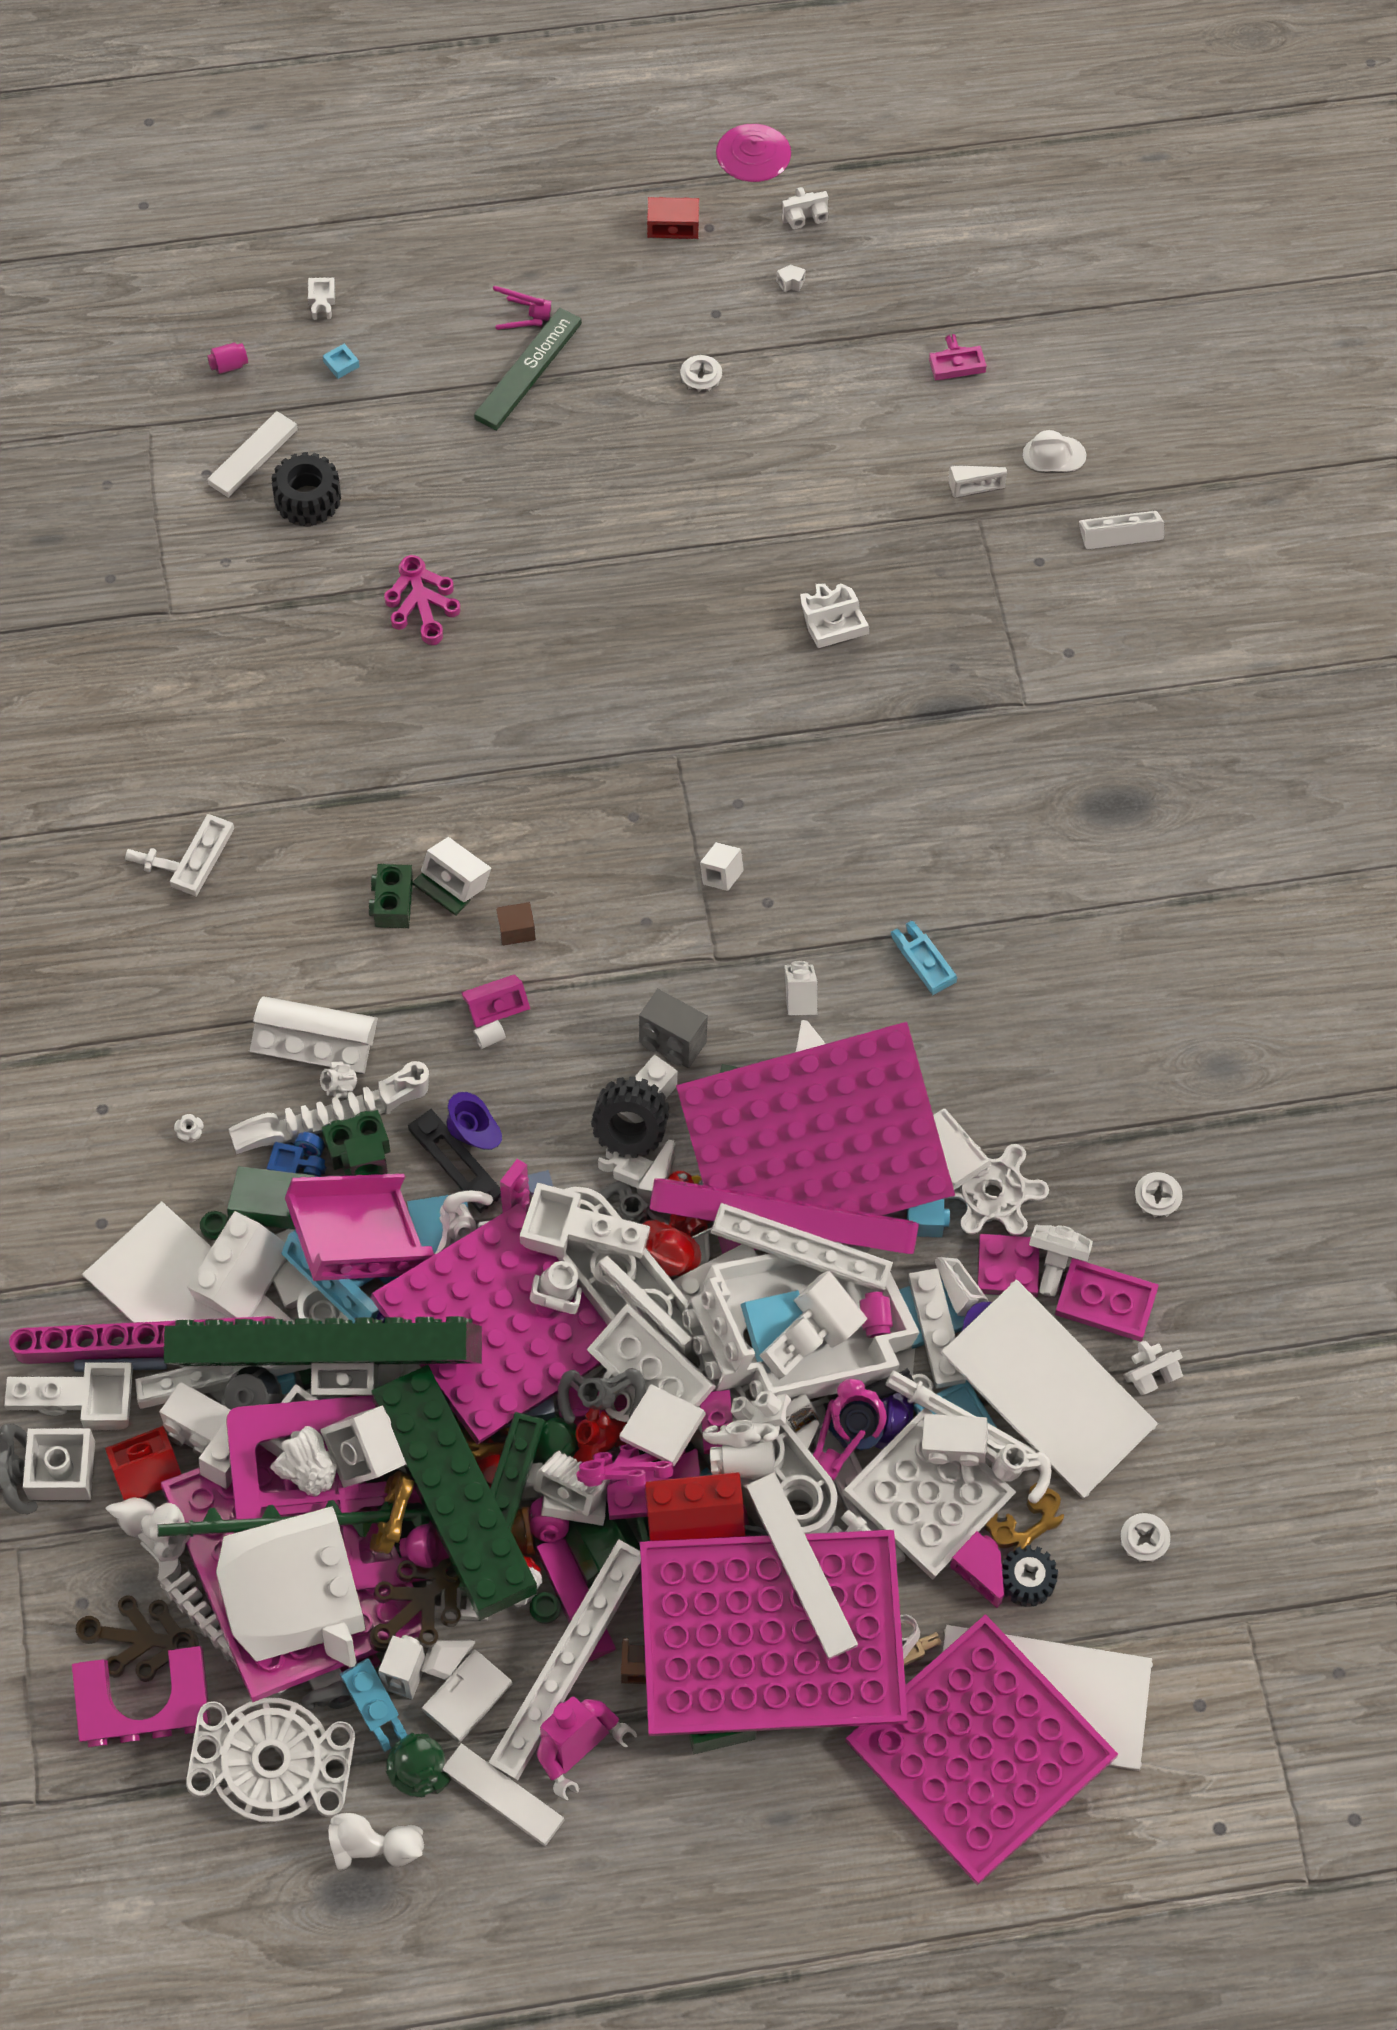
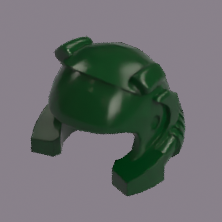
M555 1414V1418L546 1420L533 1463H542L544 1465L557 1451L573 1458L580 1449L576 1439L577 1425L574 1422L566 1423L558 1414Z
M410 1733L398 1741L388 1755L386 1774L392 1786L408 1796L422 1798L435 1791L438 1794L451 1781L449 1776L442 1771L445 1764L444 1751L441 1745L430 1738L428 1734Z

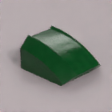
M607 1501L603 1525L569 1520V1531L564 1536V1539L588 1588H591L618 1540L640 1551V1545L626 1519L609 1520Z

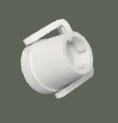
M558 1261L546 1269L541 1276L535 1275L532 1282L530 1301L550 1309L575 1314L580 1304L582 1288L577 1287L578 1272L576 1268L567 1261Z

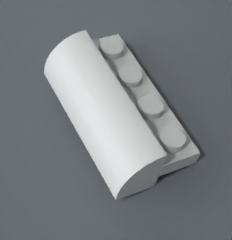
M263 996L258 1003L253 1022L255 1026L250 1052L330 1067V1062H343V1064H350V1069H353L355 1072L365 1074L369 1049L373 1045L378 1018Z

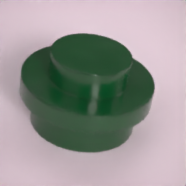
M219 1211L206 1213L200 1221L202 1235L207 1239L217 1240L228 1222V1217Z
M541 1592L532 1598L529 1607L530 1614L539 1623H551L559 1617L561 1603L554 1594Z

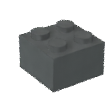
M657 988L639 1014V1042L649 1051H657L665 1055L673 1064L690 1068L707 1042L708 1015Z

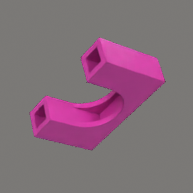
M197 1646L168 1650L172 1685L170 1698L158 1714L143 1720H133L124 1716L114 1705L110 1691L107 1660L101 1659L72 1663L79 1742L88 1741V1747L108 1745L107 1739L120 1737V1743L140 1741L139 1734L152 1733L153 1739L172 1736L171 1730L184 1728L185 1734L195 1733L199 1710L204 1704L209 1702L203 1647ZM210 1709L206 1710L203 1714V1720L207 1725H211Z

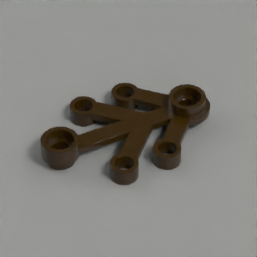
M449 1558L442 1560L437 1567L432 1568L416 1566L409 1560L402 1561L399 1564L396 1572L399 1580L403 1582H410L413 1578L434 1580L426 1588L393 1587L387 1581L379 1582L376 1585L374 1597L378 1602L386 1603L390 1600L411 1602L387 1624H378L371 1630L369 1644L375 1651L386 1652L392 1636H396L395 1634L420 1611L421 1631L418 1641L424 1648H432L438 1640V1632L434 1628L435 1597L443 1590L445 1608L441 1614V1622L447 1627H454L458 1624L461 1618V1612L457 1608V1588L460 1586V1580L458 1576L449 1577L446 1574L447 1569L454 1570ZM409 1567L412 1570V1574L409 1576L404 1575L401 1572V1568ZM386 1588L390 1594L388 1596H381L378 1590ZM453 1612L456 1615V1620H448L445 1614ZM384 1631L388 1634L389 1638L381 1640L377 1633ZM423 1634H432L434 1640L431 1642L425 1641Z
M130 1595L120 1598L118 1609L123 1616L130 1619L137 1631L101 1626L99 1620L94 1616H85L76 1624L77 1636L83 1643L93 1644L101 1639L133 1644L119 1655L111 1656L107 1659L109 1676L113 1678L121 1676L126 1665L152 1647L165 1648L149 1661L143 1660L136 1666L135 1672L138 1679L143 1682H149L155 1677L156 1671L169 1662L168 1650L179 1649L178 1644L181 1641L189 1642L187 1648L199 1646V1640L195 1632L188 1628H179L169 1614L168 1606L163 1600L153 1601L149 1606V1613L153 1620L161 1622L168 1635L157 1634L153 1631L139 1611L135 1598ZM126 1602L133 1603V1607L130 1610H123L122 1607ZM158 1606L164 1607V1612L160 1615L153 1613L154 1609ZM88 1628L96 1629L95 1634L92 1636H86L85 1631ZM117 1662L120 1664L118 1670H109V1666L112 1663ZM143 1667H150L151 1672L148 1675L143 1676L140 1674Z

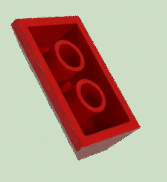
M740 1472L646 1482L645 1499L650 1541L745 1537Z

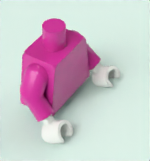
M571 1697L565 1703L558 1704L554 1708V1713L540 1726L541 1741L537 1751L538 1760L550 1780H555L554 1793L566 1800H569L565 1793L566 1788L569 1787L571 1791L578 1793L579 1787L577 1783L565 1778L563 1773L566 1774L609 1734L608 1730H613V1738L623 1747H628L622 1740L625 1733L630 1732L635 1738L637 1737L636 1732L626 1723H619V1718L600 1700L585 1699L580 1702L575 1697Z

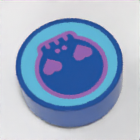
M302 1132L298 1134L294 1146L303 1147L305 1150L304 1156L320 1157L325 1148V1143L319 1136L313 1133Z

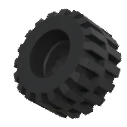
M302 452L300 456L293 454L291 459H283L281 461L282 466L277 465L275 467V473L272 474L271 478L274 502L277 511H280V515L284 519L288 518L289 522L293 524L299 522L300 526H305L306 523H311V526L317 525V521L323 523L327 521V516L332 517L335 514V509H338L340 506L341 490L338 471H336L333 463H329L328 458H319L317 453L308 455V452ZM304 486L317 487L315 490L310 492L296 491L297 489Z
M630 1076L629 1080H625L624 1077L617 1078L616 1084L611 1081L606 1085V1089L602 1088L591 1120V1127H594L593 1135L595 1138H599L598 1143L602 1147L607 1146L608 1152L612 1154L614 1151L618 1152L619 1157L624 1158L625 1155H631V1158H638L639 1153L646 1156L649 1154L650 1149L654 1151L658 1148L659 1142H662L669 1117V1104L665 1102L666 1096L664 1093H658L659 1087L655 1084L652 1086L648 1085V1080L642 1078V1081H637L636 1077ZM632 1112L640 1116L644 1121L639 1123L627 1122L620 1118L618 1113Z

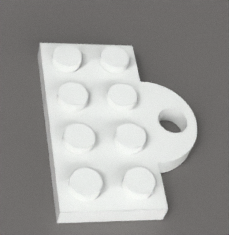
M626 1304L587 1349L607 1369L603 1378H613L629 1368H634L642 1373L646 1384V1391L652 1384L697 1407L716 1387L630 1304ZM632 1385L616 1394V1397L621 1394L626 1396L627 1406L624 1410L618 1412L614 1407V1403L605 1409L610 1416L619 1421L628 1422L629 1414L635 1398V1388Z

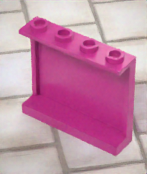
M404 1174L292 1178L285 1201L313 1281L401 1276L435 1255L432 1246H421L400 1190L405 1179Z

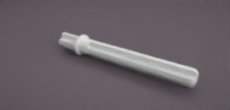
M893 1370L886 1381V1386L908 1397L910 1404L915 1402L938 1415L976 1417L922 1386L923 1382L920 1380L916 1383ZM988 1423L987 1438L1002 1446L1007 1444L1019 1445L1026 1450L1027 1454L1036 1453L1030 1446Z

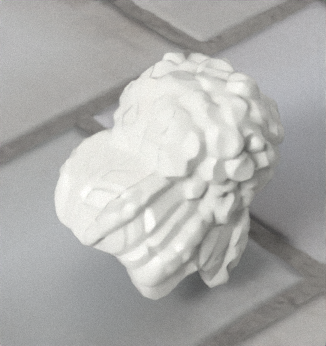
M305 1426L301 1431L292 1432V1439L282 1442L284 1452L271 1464V1470L282 1479H291L294 1484L298 1485L299 1490L305 1491L307 1495L317 1496L322 1491L329 1490L334 1482L337 1464L335 1457L323 1448V1437L310 1426Z

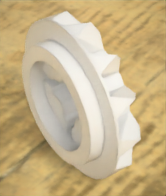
M697 355L690 357L681 366L682 383H686L688 389L696 388L698 392L702 389L710 391L713 386L719 385V381L722 378L721 365L709 356ZM703 368L704 376L702 379H699V371Z
M1161 1172L1149 1173L1143 1176L1136 1185V1204H1139L1143 1213L1148 1212L1154 1218L1163 1215L1168 1217L1169 1214L1177 1211L1180 1206L1182 1189L1179 1183L1168 1174ZM1158 1186H1161V1195L1166 1198H1161V1201L1156 1204L1155 1196L1150 1194H1155Z
M1148 1513L1136 1514L1130 1517L1121 1529V1546L1127 1551L1128 1556L1138 1559L1139 1562H1154L1156 1559L1164 1556L1169 1548V1529L1155 1515ZM1153 1530L1150 1538L1152 1544L1150 1545L1145 1542L1143 1545L1140 1544L1138 1546L1140 1536L1137 1533L1145 1535Z

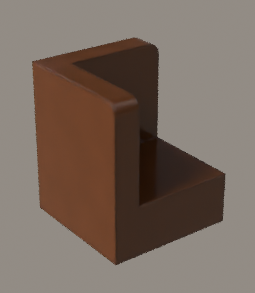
M530 902L502 906L496 909L503 946L536 940Z
M623 1638L621 1683L646 1684L645 1645H629V1638Z

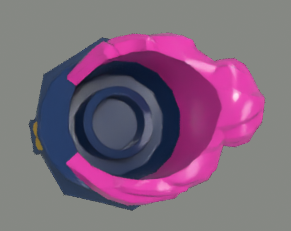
M846 1379L837 1388L838 1397L831 1407L832 1418L828 1430L843 1448H847L861 1430L865 1431L864 1437L855 1447V1449L862 1451L876 1445L884 1435V1426L887 1420L886 1410L876 1392L866 1390L862 1381Z

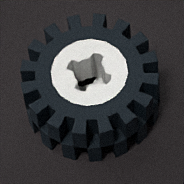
M1026 1545L1023 1550L1021 1546L1017 1547L1014 1553L1010 1552L1007 1555L1006 1560L1004 1559L1002 1564L1005 1596L1010 1595L1013 1603L1016 1604L1018 1600L1022 1602L1021 1606L1024 1607L1027 1606V1603H1031L1032 1607L1037 1606L1039 1601L1044 1603L1047 1597L1052 1595L1057 1582L1058 1569H1055V1560H1050L1051 1555L1047 1551L1045 1554L1041 1553L1042 1548L1038 1546L1036 1550H1032L1031 1545Z

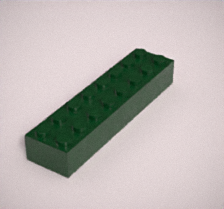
M425 1365L371 1390L375 1407L383 1405L386 1414L391 1420L392 1430L406 1462L404 1467L411 1476V1480L415 1481L414 1488L479 1621L537 1594V1583L429 1365Z

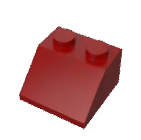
M164 1426L105 1448L123 1500L134 1497L145 1499L148 1494L160 1489L162 1490L161 1482L182 1474Z

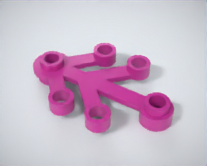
M409 555L403 558L399 564L401 576L393 587L384 594L385 604L388 607L395 608L401 603L400 594L411 582L413 590L398 611L392 613L391 624L395 629H404L408 624V615L417 604L423 622L421 626L422 640L428 645H437L443 639V628L439 622L434 621L428 602L443 608L444 613L448 617L458 616L460 614L459 601L444 597L453 592V580L449 577H441L427 570L424 561L420 557ZM422 580L437 586L440 594L424 587ZM444 584L449 585V587L443 588L441 586ZM392 596L397 597L395 600L389 599ZM450 606L456 607L454 610L448 609ZM398 618L403 619L401 622H396L395 620Z
M626 1444L620 1447V1453L614 1463L611 1453L600 1452L593 1456L594 1460L581 1463L579 1471L576 1473L577 1480L589 1487L601 1485L605 1479L627 1480L628 1486L639 1487L646 1484L645 1471H654V1477L668 1478L673 1475V1469L670 1461L651 1462L658 1458L648 1453L639 1455L638 1448Z

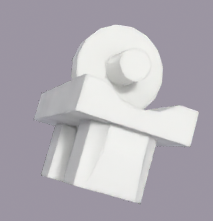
M799 187L796 188V196L782 201L783 223L789 222L792 229L802 228L805 225V219L813 217L814 222L817 224L828 221V194L826 191L805 194L804 189Z
M1142 1341L1138 1343L1139 1353L1133 1355L1132 1360L1135 1364L1144 1361L1145 1364L1123 1374L1127 1383L1133 1382L1141 1395H1145L1158 1388L1152 1375L1157 1370H1160L1165 1383H1170L1182 1377L1183 1374L1178 1360L1183 1357L1180 1350H1176L1156 1358L1155 1355L1162 1352L1160 1344L1150 1346L1148 1342Z
M770 1390L761 1392L755 1401H749L745 1396L736 1397L732 1403L731 1413L736 1417V1421L749 1420L751 1422L769 1423L780 1430V1426L786 1424V1408L790 1404L791 1398L787 1394L775 1396Z

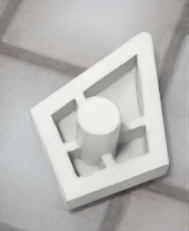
M437 1640L432 1648H428L420 1671L447 1680L461 1665L474 1646L475 1641Z

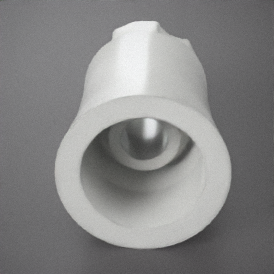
M762 1438L761 1441L754 1442L746 1447L736 1448L730 1445H722V1447L710 1448L712 1475L740 1472V1478H763L774 1472L776 1474L773 1441L765 1442Z

